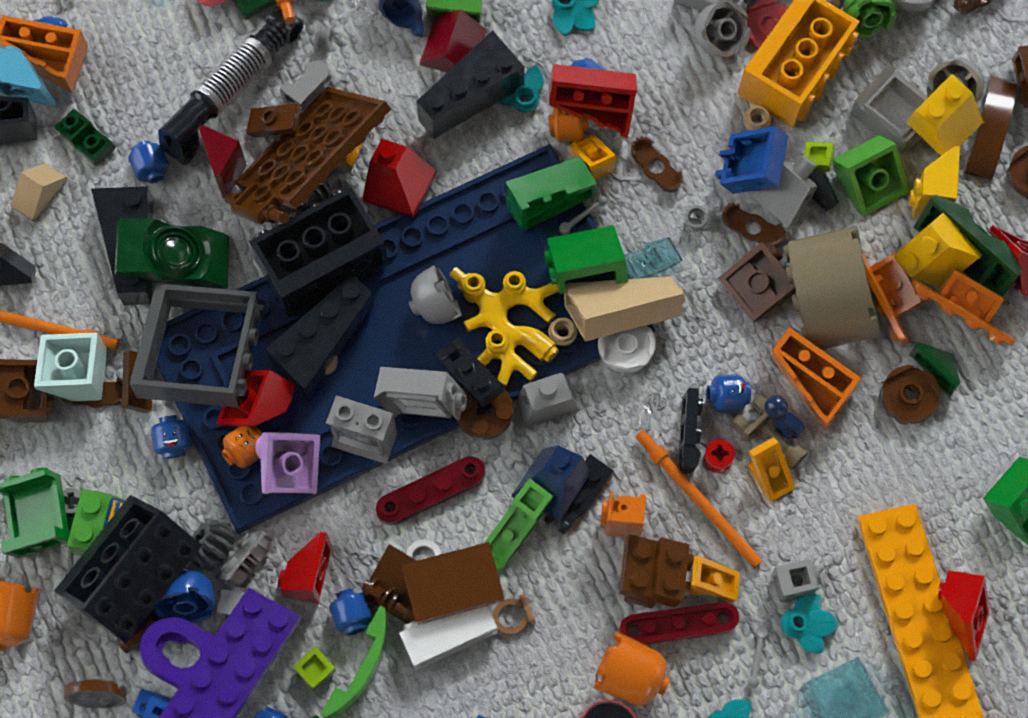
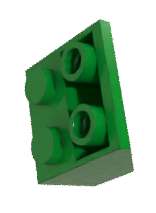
M1019 456L983 497V500L993 516L1028 545V459Z

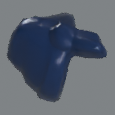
M379 0V10L390 23L398 27L410 28L413 36L423 37V10L419 0Z

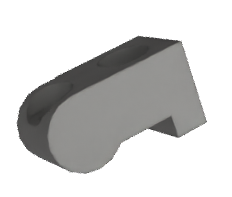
M321 60L308 63L305 73L293 85L286 81L280 87L282 99L288 104L297 103L302 108V113L326 87L330 86L331 77L328 65Z

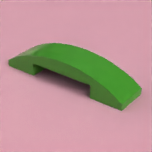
M530 478L513 499V504L484 542L490 543L498 574L522 545L554 497Z
M379 607L365 632L367 638L374 641L349 689L345 692L335 687L321 713L323 718H336L358 700L375 676L384 654L388 635V617L385 608Z

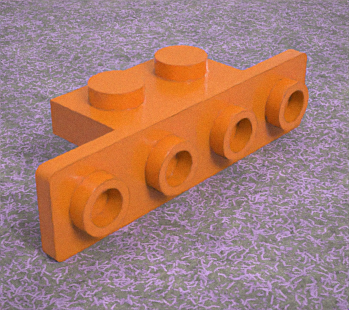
M863 252L862 255L870 292L873 291L878 299L874 302L879 313L882 316L886 315L891 323L888 326V330L894 340H900L907 345L912 341L899 317L924 303L920 297L914 294L916 289L913 288L909 275L892 257L895 253L871 266Z
M953 268L938 292L915 278L912 280L911 284L916 289L914 294L927 302L930 299L940 303L939 309L950 316H954L957 313L965 318L963 322L976 331L980 328L989 332L988 337L1000 345L1006 342L1013 346L1015 343L1012 335L990 323V320L1004 301L1003 296Z

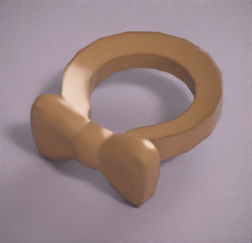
M521 594L519 599H506L504 602L498 603L493 611L492 617L498 631L505 635L519 634L528 623L530 625L536 623L524 594ZM506 606H516L523 608L525 611V616L515 628H506L499 622V613Z

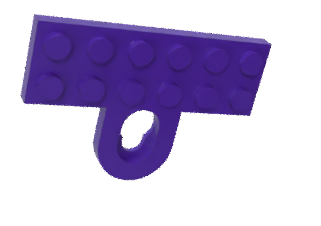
M248 587L215 636L182 618H165L152 624L145 631L140 642L142 662L152 675L178 689L158 718H236L300 623L301 616ZM170 642H175L179 645L190 644L199 650L200 657L193 666L180 668L171 664L170 659L164 655L163 648Z

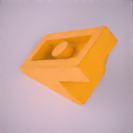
M593 133L569 144L571 154L575 158L581 156L595 180L613 172L617 161L616 155Z
M773 437L748 451L752 460L747 465L748 469L770 502L795 489L779 441Z
M694 556L690 596L708 594L727 602L737 601L740 572L701 556Z

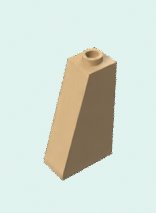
M671 276L628 279V282L617 284L616 280L565 284L564 306L585 342L682 316V303H685V294L682 287H678Z

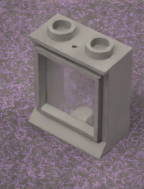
M889 64L855 99L850 114L876 135L896 143L898 152L902 154L908 147L913 149L922 139L905 121L928 96L895 72L892 65Z
M380 367L374 399L386 411L393 413L394 418L402 413L452 418L453 415L456 420H460L461 412L466 408L467 397L462 388L447 372Z
M336 396L326 424L330 425L333 435L331 447L387 464L397 437L393 413Z

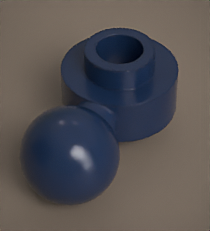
M779 395L771 396L766 400L765 412L769 417L775 419L776 431L786 439H790V437L798 438L805 429V426L795 415L788 412L787 401Z

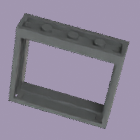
M156 283L130 380V386L135 397L239 407L240 399L245 397L247 391L246 373L251 371L253 365L252 347L258 343V321H262L264 317V305H261L257 292ZM171 307L246 313L229 388L152 381Z

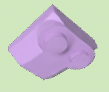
M262 433L256 443V453L261 459L263 494H317L320 435Z

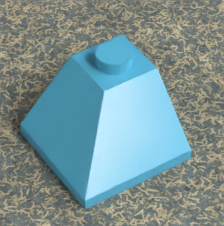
M6 46L5 49L0 48V93L3 96L28 98L31 102L55 107L56 100L31 62L22 53L23 51L13 46Z

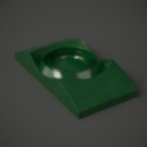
M934 195L913 227L920 232L944 212L982 254L979 259L963 272L1004 297L1022 272L1005 241L989 236L983 228L975 224L967 208L949 199Z
M123 218L117 220L114 275L206 288L228 289L229 235L203 226L182 227L169 225L157 219Z

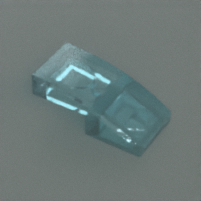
M670 237L649 242L643 249L624 254L628 279L649 278L682 262V258Z

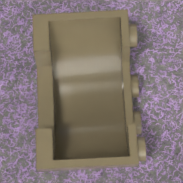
M857 225L788 242V245L784 246L787 263H791L790 267H786L789 284H795L797 293L792 295L795 312L801 311L805 326L801 328V332L805 339L822 350L881 337Z

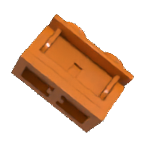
M610 491L609 501L603 500L600 526H606L605 535L627 537L631 534L641 537L645 518L646 495L640 494V497L619 496L613 499V491Z

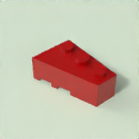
M558 64L552 65L549 84L550 106L580 119L581 117L596 122V126L603 129L608 127L619 132L620 136L628 139L637 93L636 74Z

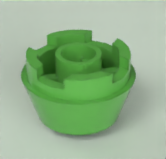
M844 0L843 11L860 21L856 30L859 33L858 38H873V33L880 31L884 27L887 31L896 20L895 0Z

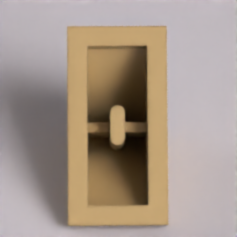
M46 163L20 173L10 206L34 222L68 178Z

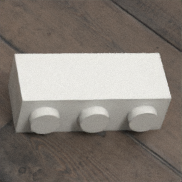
M488 606L418 625H416V621H412L403 627L404 631L399 633L415 671L498 634V628Z

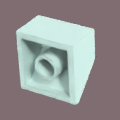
M98 332L41 335L34 383L35 389L70 401L102 400L107 348Z

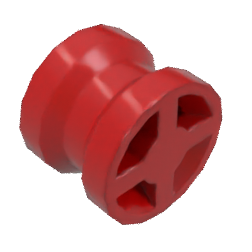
M723 439L710 442L703 459L706 468L717 474L729 470L735 456L734 447Z

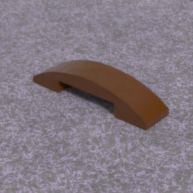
M995 76L990 77L981 113L983 123L977 129L965 174L992 181L1007 134L1018 83Z

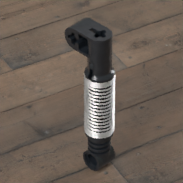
M276 7L270 13L266 25L257 34L245 38L190 93V99L158 130L161 149L182 165L191 162L199 150V127L205 125L210 119L217 118L271 64L275 53L285 43H292L297 39L304 27V21L295 15L296 21L293 24H286L282 10Z

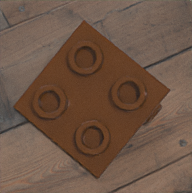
M389 544L371 578L364 582L361 590H363L362 593L365 594L368 601L378 607L385 608L386 612L408 624L415 621L401 565L417 560Z

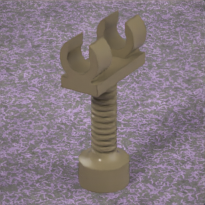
M758 395L752 401L751 406L761 416L754 423L750 424L743 415L738 414L731 420V426L746 441L758 430L769 440L774 437L779 441L787 465L792 470L803 461L808 452L800 445L796 447L791 446L772 426L767 424V421L771 418L766 414L764 408L767 399L762 395Z

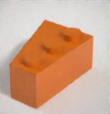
M2 15L0 19V48L5 49L6 46H13L21 49L40 76L73 94L88 48L82 31Z
M790 327L772 349V359L824 430H826L859 386L861 377Z

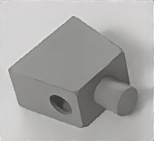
M804 155L795 166L788 161L783 162L778 187L749 191L748 194L787 227L795 226L817 189V185L808 178L817 165Z
M563 373L524 385L517 398V404L526 428L578 411L569 383Z

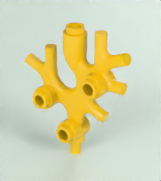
M455 267L449 276L458 282L457 287L463 291L464 298L471 303H476L479 307V314L464 321L467 331L470 332L479 327H488L492 330L486 336V349L477 359L484 366L493 358L501 360V369L497 379L503 384V387L507 386L511 373L515 370L532 381L538 372L515 353V347L523 345L539 360H545L547 363L554 359L559 349L556 348L557 344L540 330L529 326H515L511 324L507 319V312L514 305H526L546 322L550 323L556 314L544 305L543 300L559 292L557 285L549 283L540 288H529L526 286L524 275L520 272L512 271L505 275L503 289L499 293H494L486 289L485 280L481 275L476 273L465 274ZM517 282L518 285H512L511 283ZM476 284V285H478V286H477V287H471L470 285ZM495 340L501 341L500 344H494L493 342Z

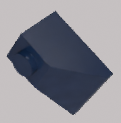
M559 445L544 448L511 497L514 499L530 478L554 496L544 514L560 521L591 475V472L583 456Z

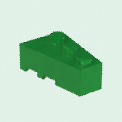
M581 156L567 159L560 164L506 181V205L519 228L524 232L596 196L597 183Z

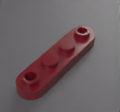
M468 456L382 496L377 501V517L386 525H396L480 485L485 478V466L477 457ZM472 466L476 471L474 474H467L465 469ZM388 504H394L396 509L393 512H387L385 507Z
M723 601L631 614L622 620L619 632L644 645L730 633L736 628L740 616L738 609L732 603ZM725 614L729 622L725 624L719 622L718 616ZM631 627H637L640 634L632 636L628 630Z

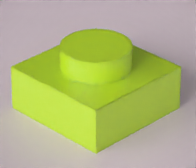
M806 142L804 156L811 159L817 165L813 171L820 169L821 172H831L832 159L835 153L834 142Z
M316 646L293 665V668L313 690L336 671V668Z

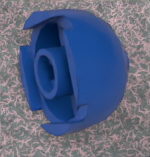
M185 567L156 604L154 610L162 619L175 617L183 618L191 623L201 622L208 619L212 615V609H215V589L206 575L192 568Z

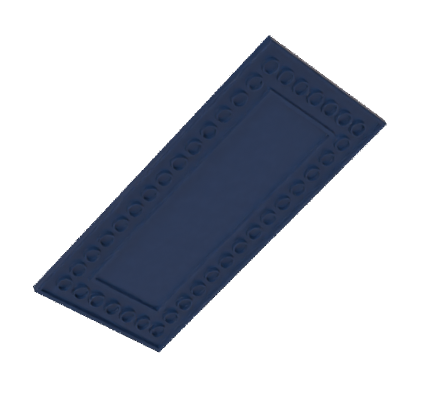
M551 144L421 203L414 218L399 213L375 225L385 242L389 264L359 279L372 292L373 308L355 334L351 335L345 344L344 350L337 356L338 364L336 369L319 381L309 400L295 387L292 402L286 412L256 425L262 433L320 435L317 494H263L261 459L247 468H240L235 464L229 465L222 455L224 437L239 427L219 426L216 424L223 406L175 402L183 421H186L189 425L191 438L237 535L384 464L331 447L333 435L330 425L326 424L336 396L385 410L374 399L380 367L446 372L436 361L433 353L440 348L445 349L450 345L449 342L455 337H458L476 358L486 349V336L492 330L488 327H479L470 332L467 331L464 321L479 314V307L476 303H471L464 298L463 291L457 287L458 282L449 276L455 267L465 274L476 273L481 275L485 280L486 289L494 293H499L503 289V279L506 274L512 271L522 273L526 279V286L536 289L551 283L549 268L551 267H546L544 251L548 250L547 238L564 235L560 233V224L570 222L586 210V206L582 202L522 232L506 205V181L561 163ZM588 214L571 227L569 234L596 229L597 226L591 215ZM434 265L445 276L453 290L451 292L453 299L458 301L462 311V316L445 324L429 323L421 315L416 317L408 303L413 300L410 290L416 276ZM613 271L566 280L564 284L615 280ZM261 277L236 289L239 291L257 292L261 305H264V317L262 321H258L257 326L259 332L258 343L252 347L251 352L253 356L251 371L271 370L288 380L270 361L266 348L319 302L288 318L266 278ZM517 282L511 283L512 285H518ZM472 284V285H470V286H471V287H477L478 285ZM559 292L543 300L544 305L556 314L550 323L546 322L526 305H514L507 312V319L511 324L533 327L548 337L549 326L555 319L568 318L572 320L564 306V294ZM192 309L167 321L157 360V366L165 382L229 388L246 313ZM652 324L647 325L648 327L651 328V330H652L653 333H654V332H655V329H654L653 325H652ZM564 329L557 332L562 337L568 334ZM577 329V336L573 343L567 346L556 345L559 352L549 363L545 360H539L523 345H517L514 349L515 353L538 373L532 381L528 380L519 371L515 370L511 373L508 384L504 389L511 396L512 402L517 400L522 387L528 383L558 373H563L564 376H567L600 360L601 357L597 346L599 338L585 342ZM495 340L493 343L500 344L501 341ZM456 354L450 360L453 362L456 359H458L459 356ZM493 358L485 367L497 378L502 362L500 359ZM486 405L482 408L479 406V410L476 413L478 415H486L490 413L489 409L491 406ZM400 413L394 418L397 437L388 462L459 428L456 418L453 415L452 418ZM345 431L342 433V436L354 440L358 438L357 435ZM370 441V445L378 447L377 441Z

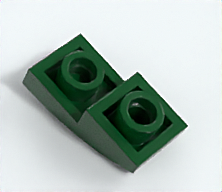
M76 109L71 110L54 126L77 151L95 166L116 148L111 140L99 132L91 121Z

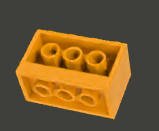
M793 0L744 69L737 95L755 106L764 107L770 115L791 128L795 126L798 120L803 122L811 110L810 106L813 101L820 99L826 88L824 86L827 81L833 80L840 68L839 64L841 61H846L854 49L853 44L859 36L856 30L860 21L825 0Z

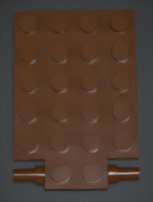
M326 87L300 114L297 133L281 134L234 182L243 192L237 194L227 193L225 195L226 203L231 204V210L234 214L259 224L267 221L271 223H287L289 215L281 211L279 207L284 205L296 210L304 205L309 195L326 182L328 175L346 161L347 155L365 141L366 135L384 121L385 115L391 108L383 100Z

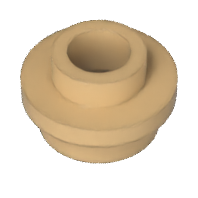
M754 106L745 112L743 123L749 131L770 126L771 116L764 107ZM758 118L761 120V123H754L752 119Z
M558 318L550 324L548 335L558 346H567L576 339L577 327L568 318ZM564 329L568 334L562 337L557 332Z

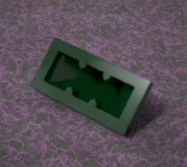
M918 342L913 347L910 356L923 369L929 371L936 378L939 385L951 396L960 385L954 354Z

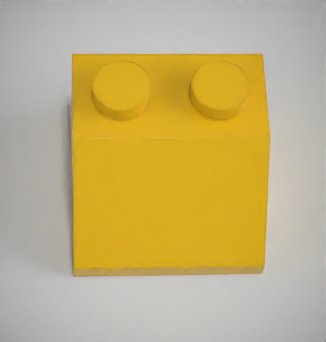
M951 74L905 122L942 156L952 147L961 146L983 123V119L973 93Z
M960 146L952 147L925 167L921 177L915 179L914 188L910 190L908 207H912V217L919 218L934 195L956 202Z
M943 212L892 257L911 278L941 288L953 268L963 272L979 259L982 254Z

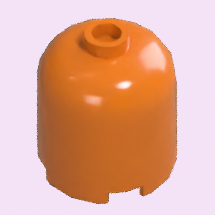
M0 581V651L6 652L7 646H19L28 639L41 589L32 587V591L29 593L26 592L27 588L24 585Z
M616 631L613 639L617 643L615 646L607 647L597 670V674L602 675L600 682L595 680L592 688L633 705H647L655 699L657 694L664 695L668 687L670 678L665 676L667 671L666 660L658 651Z

